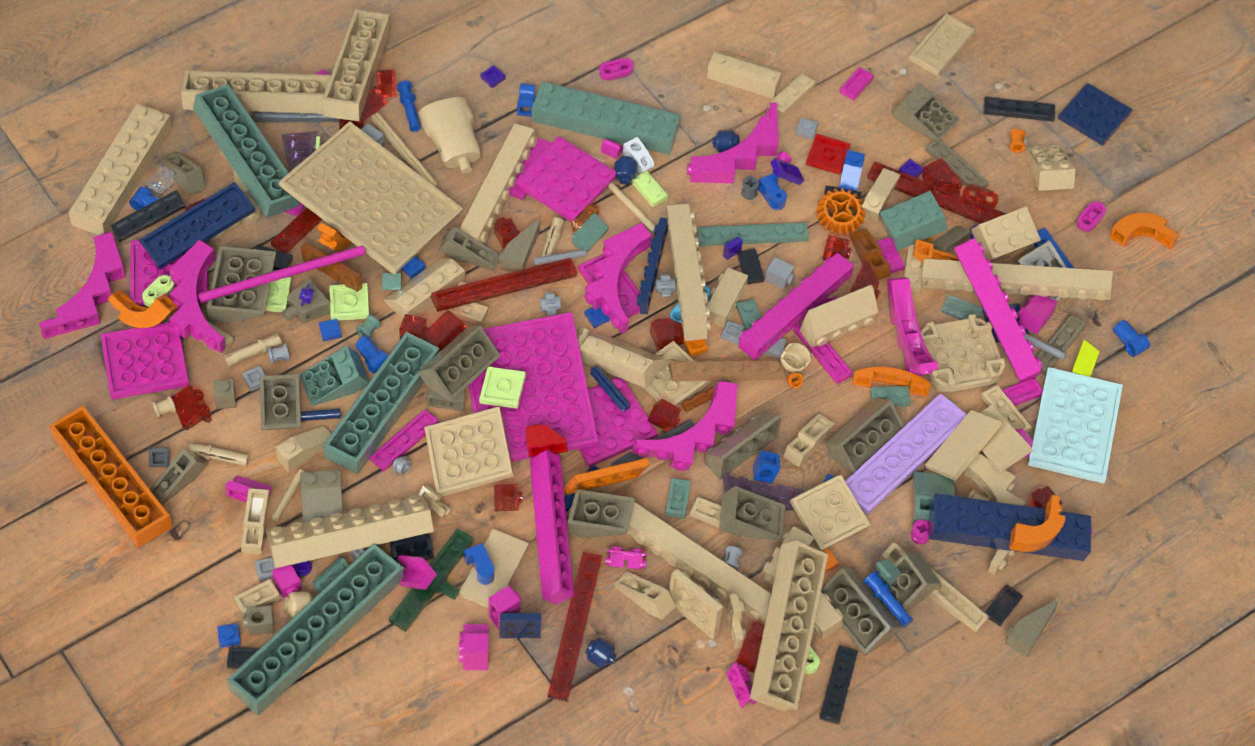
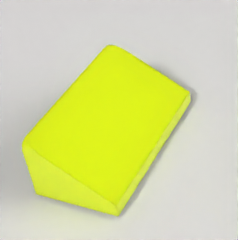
M1083 340L1072 373L1091 377L1100 351Z

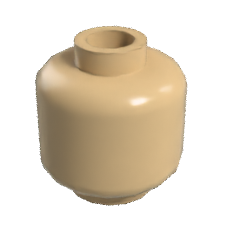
M307 591L289 593L288 597L284 600L286 614L294 618L314 598H311L310 593Z

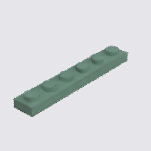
M807 222L697 227L699 246L725 245L736 237H740L743 240L742 244L808 242L809 239Z

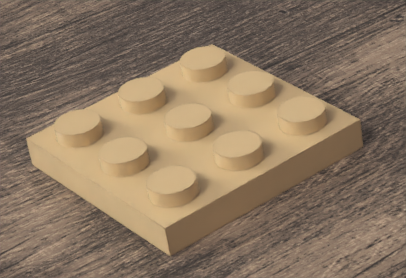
M672 341L654 354L666 359L667 362L647 389L642 388L670 413L681 405L684 400L689 399L711 381H672L669 369L670 361H694Z
M841 474L790 500L806 531L814 536L813 543L819 551H823L870 526L869 521Z
M676 569L671 574L669 589L675 609L711 639H714L719 634L723 610L721 602L707 594L701 585H696L691 581V578L686 573Z

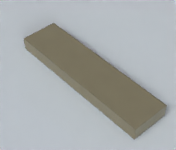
M941 139L938 142L934 140L926 146L925 151L974 195L988 187L989 182Z
M1070 314L1047 344L1066 352L1085 329L1087 323ZM1041 350L1036 356L1042 363L1041 373L1045 376L1047 368H1053L1060 360V358L1044 350Z

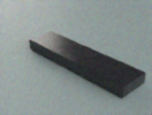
M985 96L983 114L1054 122L1055 104Z
M175 190L111 224V227L118 241L122 242L186 208L179 192Z
M838 646L819 720L839 725L858 650Z

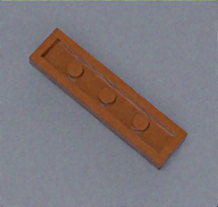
M307 243L301 246L304 262L328 256ZM340 262L317 268L320 272L341 282L347 288H351L356 292L362 289L361 274Z

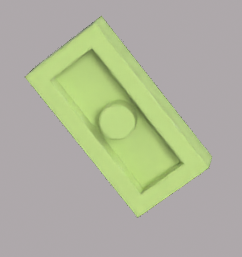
M648 171L641 173L636 179L632 180V184L652 207L668 200L667 193Z

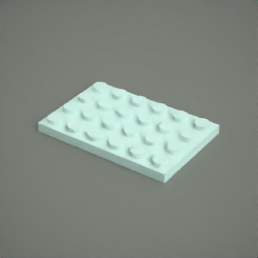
M1048 367L1028 466L1104 484L1123 385Z

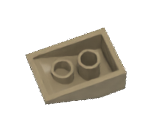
M1050 240L1015 261L1017 265L1067 268ZM1048 296L1055 301L1062 299L1056 296Z
M299 374L260 376L261 431L301 428Z
M340 470L300 473L303 523L317 517H330L334 513L343 514Z
M734 486L722 495L719 530L735 536L782 541L785 505Z
M576 489L568 520L569 534L587 538L627 534L635 498Z
M919 552L904 553L894 563L901 574L890 586V592L907 612L929 596L941 582Z

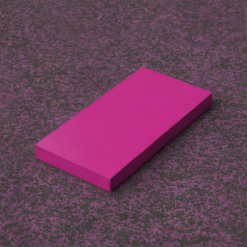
M603 254L578 266V271L588 285L596 281L593 275L595 263L605 259ZM623 271L617 287L618 297L624 313L629 318L640 313V306H637V297L641 293L625 271Z

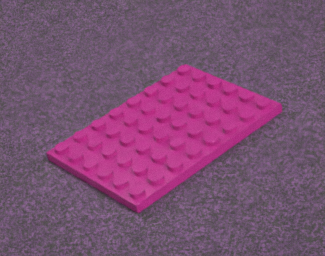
M572 312L483 329L500 354V357L489 367L526 372L518 409L480 404L479 399L487 369L469 384L473 413L500 407L511 462L535 457H529L525 427L533 424H545L564 437L567 442L568 451L599 445Z

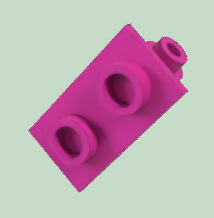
M611 547V550H607V553L611 554L610 557L606 556V565H609V567L623 568L625 560L628 561L627 568L639 570L646 568V560H642V558L647 557V553H643L642 549H631V552L623 551L622 547Z
M735 662L726 674L735 692V697L741 708H743L748 702L754 704L757 701L750 699L753 684H746L751 682L747 668Z

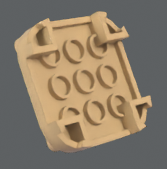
M969 315L968 319L936 325L932 321L927 323L921 330L923 341L929 353L938 361V369L928 374L931 383L938 392H955L988 386L1000 381L1005 360L1000 356L991 332L992 325L990 322L986 323L984 320L976 318V315Z

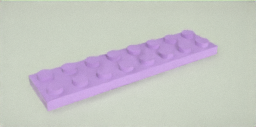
M940 393L845 481L860 508L866 514H870L938 450L967 414Z

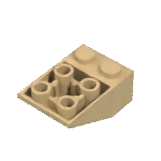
M1050 145L1049 147L1033 146L1032 148H1026L1033 182L1038 191L1074 189L1075 167L1061 146Z

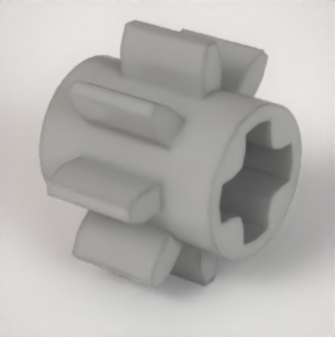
M660 274V279H655L656 293H661L662 297H671V292L676 291L675 278H670L669 274Z
M553 292L544 293L545 298H540L541 311L546 312L548 316L557 315L556 310H561L560 297L554 296Z

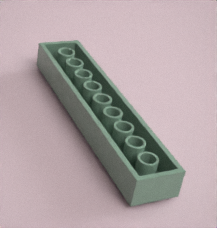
M375 544L371 545L227 679L229 690L259 716L400 583L404 577L403 567Z

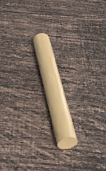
M299 469L271 516L273 520H279L299 486L300 473L305 472L304 470Z

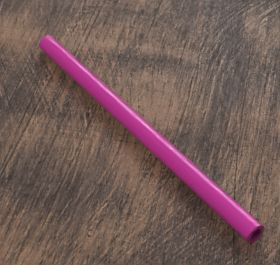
M363 245L198 293V296L202 303L365 255V249Z

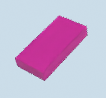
M859 67L840 88L839 92L854 101L872 82L874 75Z
M1036 378L1002 389L1014 406L1039 398L1043 393Z

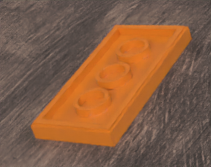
M645 458L575 475L564 487L565 492L569 495L576 493V489L589 490L638 478L648 467V459Z

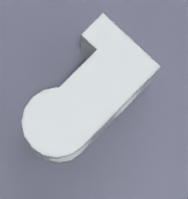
M638 137L624 143L622 154L632 157L637 162L638 173L641 174L654 167L652 157Z

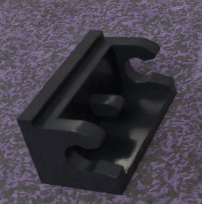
M429 533L389 542L392 559L400 566L402 564L397 559L400 555L419 557L425 560L434 558Z

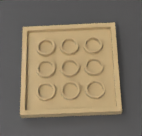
M500 407L424 427L435 489L439 495L446 496L514 477Z

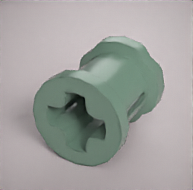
M369 315L361 326L356 327V331L361 337L370 336L371 338V334L381 327V323L375 316Z

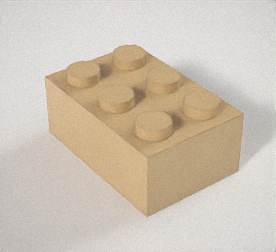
M1027 206L979 224L971 229L976 242H981L985 250L983 253L985 259L989 258L990 262L1041 241Z

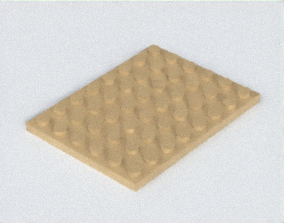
M351 122L347 123L279 182L280 187L356 246L363 245L365 253L394 275L463 211L461 206Z

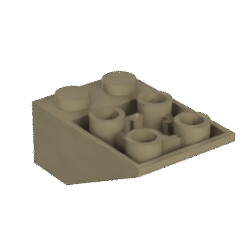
M921 83L892 113L905 126L937 142L960 120Z

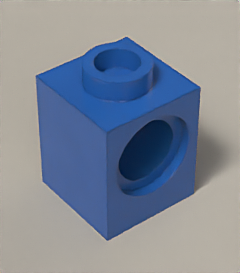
M760 450L753 464L754 480L773 484L781 468L779 454Z

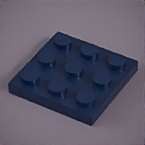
M1087 83L1059 114L1058 119L1103 146L1131 114L1132 109Z

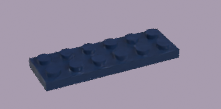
M233 182L139 239V241L160 270L182 257L198 240L205 243L256 210L236 182Z

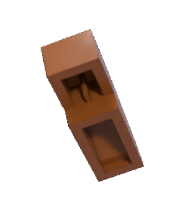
M864 229L850 233V239L855 251L872 281L890 277V264L883 257L882 248L869 231Z

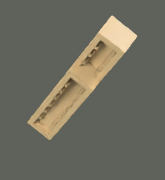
M893 542L878 561L890 559L894 564L906 552ZM932 570L941 584L927 597L976 632L989 616Z

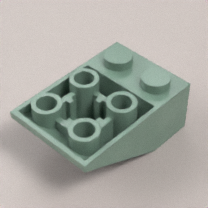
M347 345L299 374L311 406L354 394L369 383L358 353Z
M913 472V524L918 520L929 522L930 502L935 493L955 496L952 479L935 473Z

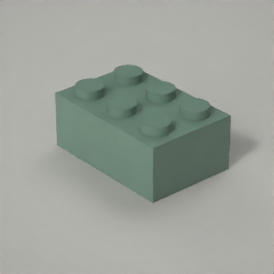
M931 191L880 212L882 225L897 251L915 244L916 239L922 241L948 230L945 215Z

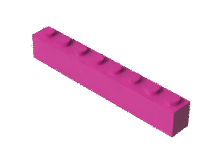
M974 238L955 247V253L1020 383L1041 375L1042 363L1039 358L1034 357L1032 353L1035 351L1031 341H1026L1024 337L1026 335L1025 329L1022 324L1018 325L1016 318H1018L1014 308L1010 309L1007 303L1010 301L1005 291H1001L999 286L1002 284L999 277L993 275L991 271L993 266L989 258L985 259L983 255L985 250L981 242L977 243Z
M838 253L832 258L828 257L824 265L820 268L817 267L809 278H804L797 288H793L789 292L787 297L781 298L773 309L770 308L766 311L764 317L760 320L757 319L749 330H744L740 334L738 348L752 359L757 360L806 317L808 310L819 306L851 278L854 265Z
M546 450L530 459L542 599L557 605L573 597L574 590L561 459L559 455Z

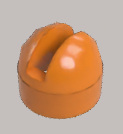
M790 373L786 378L790 387L799 388L803 384V376L799 373Z

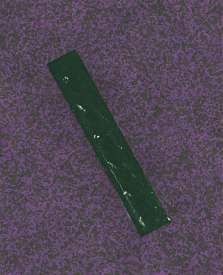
M456 529L430 564L437 574L426 590L412 588L390 616L389 622L407 632L464 556V550L470 548L473 544L474 538Z

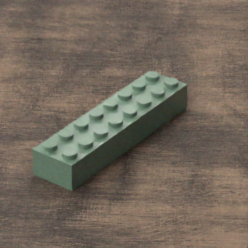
M542 81L532 106L531 122L601 139H610L622 144L638 137L647 150L671 155L679 130L681 114Z
M226 84L196 94L193 106L194 111L265 217L268 218L298 207L300 201L279 186L280 180L288 174V171L230 86Z
M406 332L323 445L324 457L358 475L423 385L424 381L418 374V371L439 353V348Z

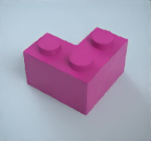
M464 624V632H459V663H463V670H488V624Z

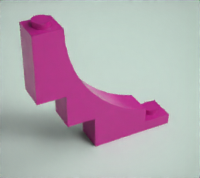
M770 102L769 110H766L765 116L760 117L752 133L735 147L714 155L691 157V164H687V175H690V182L734 184L735 169L755 170L757 156H777V103Z
M112 232L93 237L96 254L92 272L81 290L64 305L55 309L57 318L39 322L43 339L100 324L95 305L110 302L108 298L111 296V290L108 283L125 278L124 268Z

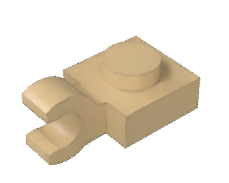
M428 485L422 487L418 495L424 497L430 513L435 511L441 517L444 514L448 515L451 508L439 502L442 496Z

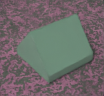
M382 273V290L401 289V273H396L395 275L392 273Z
M890 559L876 563L879 575L891 586L901 572Z

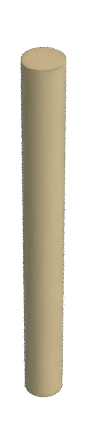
M611 182L608 188L654 233L655 224Z

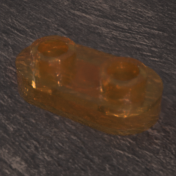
M595 204L587 205L579 217H575L572 221V231L576 232L593 213L598 216L600 208Z

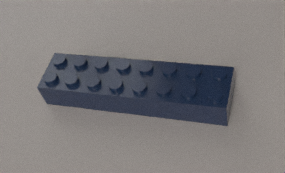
M935 493L929 508L928 539L1015 551L1009 549L1011 531L1016 523L1039 526L1045 521L1046 509ZM1061 511L1060 515L1066 516L1062 529L1055 539L1040 550L1022 553L1085 561L1091 552V515Z

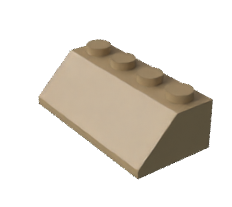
M719 50L713 53L707 72L708 79L774 99L785 75V71Z
M440 258L402 285L400 290H395L384 298L383 301L409 325L453 293L460 281L465 283V270L453 259Z
M872 285L808 310L800 332L811 348L815 346L820 347L832 339L837 340L841 338L844 334L854 333L863 326H871L878 314Z
M604 334L589 335L579 348L584 364L592 367L599 366L606 373L646 389L667 362L662 357Z

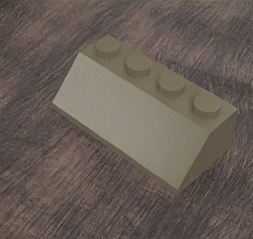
M481 325L466 328L418 371V374L429 389L451 401L497 360L500 354Z
M876 398L825 442V445L832 458L853 475L905 425L890 399Z
M763 412L759 416L755 415L748 424L737 428L733 435L730 437L726 436L718 446L711 447L706 452L705 465L719 479H722L778 437L781 416Z
M842 567L824 585L821 592L829 596L830 604L834 609L838 608L843 615V629L863 654L867 655L888 642L902 626L881 600L874 596L873 590L863 583L864 579L854 567Z

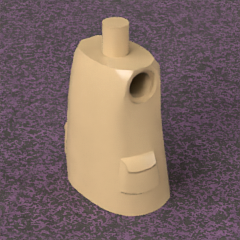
M452 97L423 107L419 111L418 116L425 134L431 138L437 148L444 166L447 168L460 167L462 174L470 173L472 171L470 164L480 158V150L473 131L474 115L467 99L464 97Z

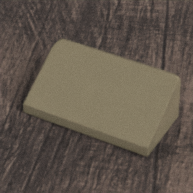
M957 225L931 244H934V249L949 253L955 247L969 240L971 231Z

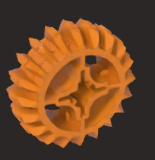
M835 188L833 193L829 190L826 195L823 194L821 196V200L817 204L816 213L818 214L816 217L817 220H820V226L825 225V231L830 229L831 235L837 232L838 237L841 235V232L847 236L849 232L853 233L855 229H860L866 215V211L862 210V198L856 199L857 193L851 195V190L844 192V188L840 192ZM827 207L830 209V212L833 214L832 218L829 216V214H828V212H827ZM849 207L853 209L855 217L851 215L852 212L849 211Z

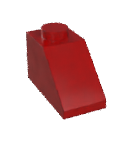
M533 424L525 427L529 457L537 456L546 450L554 454L568 452L566 439L545 424Z

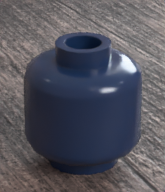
M719 130L716 137H713V147L719 153L727 151L740 143L739 134H736L734 130Z
M622 156L614 163L615 179L620 181L621 184H630L633 179L637 178V162L630 156Z
M601 637L596 640L592 639L585 651L587 660L600 668H604L607 664L612 665L617 656L614 653L615 646Z

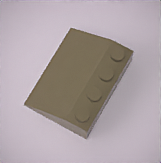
M219 246L211 290L273 272L276 252ZM271 282L209 300L207 305L208 321L229 323L264 316Z

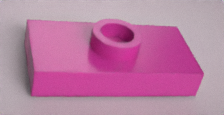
M891 238L876 241L882 248L883 257L890 264V274L904 270L905 265Z

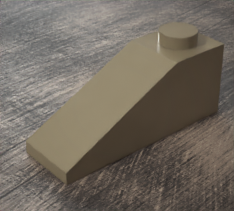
M178 152L160 157L180 189L187 194H196L200 190L205 189L202 168Z
M536 220L511 240L506 245L504 251H501L499 261H501L502 270L523 275L540 232V221Z
M457 227L452 228L445 234L439 247L440 251L453 259L492 271L496 269L499 262V253Z
M183 449L149 490L159 503L163 505L193 482L207 465L194 452Z
M1054 600L1018 620L1015 627L1011 625L1006 633L1008 637L1006 645L1028 656L1054 614L1058 601Z

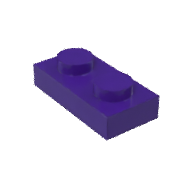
M777 158L770 162L776 177L798 185L804 182L797 166Z

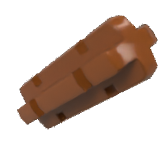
M711 387L706 392L703 391L691 397L690 400H684L681 404L684 411L688 412L693 409L692 407L696 408L708 402V400H712L714 388Z

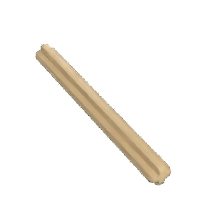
M377 112L374 114L372 121L409 166L437 188V181L381 113Z

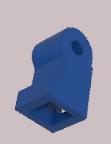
M521 83L517 115L532 117V106L535 101V84ZM521 107H530L531 109L524 111Z
M772 173L759 179V187L757 189L769 206L774 210H782L785 207L787 194L777 185L778 177Z
M483 543L465 549L464 560L467 565L473 564L477 572L478 582L483 585L491 584L494 581L495 569Z

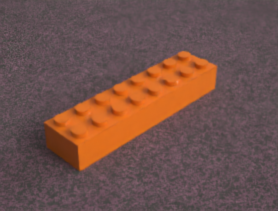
M84 406L49 425L52 438L137 548L172 528L170 515Z

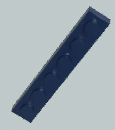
M660 217L659 224L655 225L654 228L655 238L651 240L652 252H648L647 263L649 264L644 268L645 280H642L640 285L642 293L641 295L638 294L637 306H640V314L648 315L655 279L657 278L668 232L667 218Z

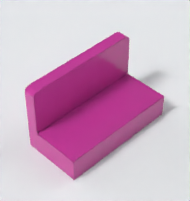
M235 476L233 481L228 480L225 486L227 497L246 503L249 488L269 490V496L272 492V486L241 476Z
M401 555L397 558L405 568L403 572L404 577L399 583L402 587L426 590L437 575L424 558Z

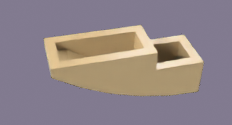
M818 414L799 431L797 438L787 446L783 457L800 467L829 434L835 423Z
M249 488L243 522L242 553L260 555L263 553L269 490Z

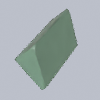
M593 213L572 236V244L581 250L585 249L587 253L609 228Z

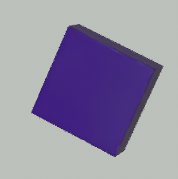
M493 65L481 73L480 78L491 88H494L506 79V75Z
M909 159L898 170V173L910 182L916 180L924 172V168L912 159Z
M736 237L725 244L723 257L728 260L735 256L737 251H741L743 240L740 237Z

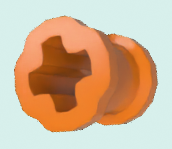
M1014 129L1010 132L1011 143L1009 149L1012 152L1020 153L1026 149L1024 143L1026 133L1024 130Z

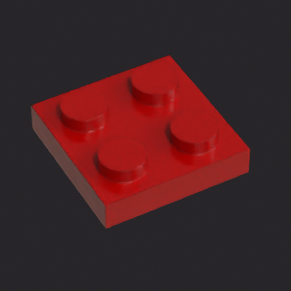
M816 134L806 160V165L840 175L845 163L847 150L850 149L851 143Z

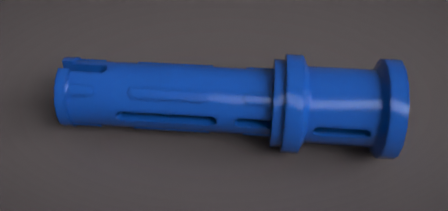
M410 81L399 82L396 88L400 93V103L405 108L410 131L417 132L421 129V125L414 104L416 97L412 93V83Z
M875 571L866 577L863 583L873 590L874 596L883 601L902 627L909 625L913 618L910 617L890 592V586L885 584L879 577V572Z

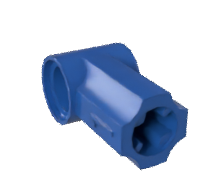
M139 187L129 200V204L138 211L160 198L153 196L147 188Z
M1126 320L1120 321L1113 328V332L1125 344V349L1130 356L1135 357L1150 348V341L1147 336L1138 334Z
M363 336L355 343L357 350L365 359L369 371L372 374L376 373L387 359L386 353L378 349L370 336Z

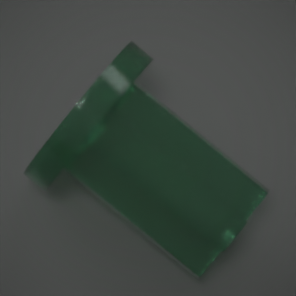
M444 576L438 581L434 589L435 593L439 594L441 592L453 600L459 596L460 589L448 583L447 578Z

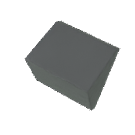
M169 447L148 448L149 467H168L170 465Z

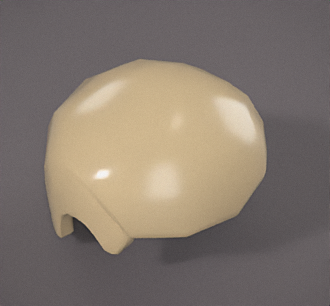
M790 343L780 355L781 365L791 373L803 371L811 361L809 350L800 343Z

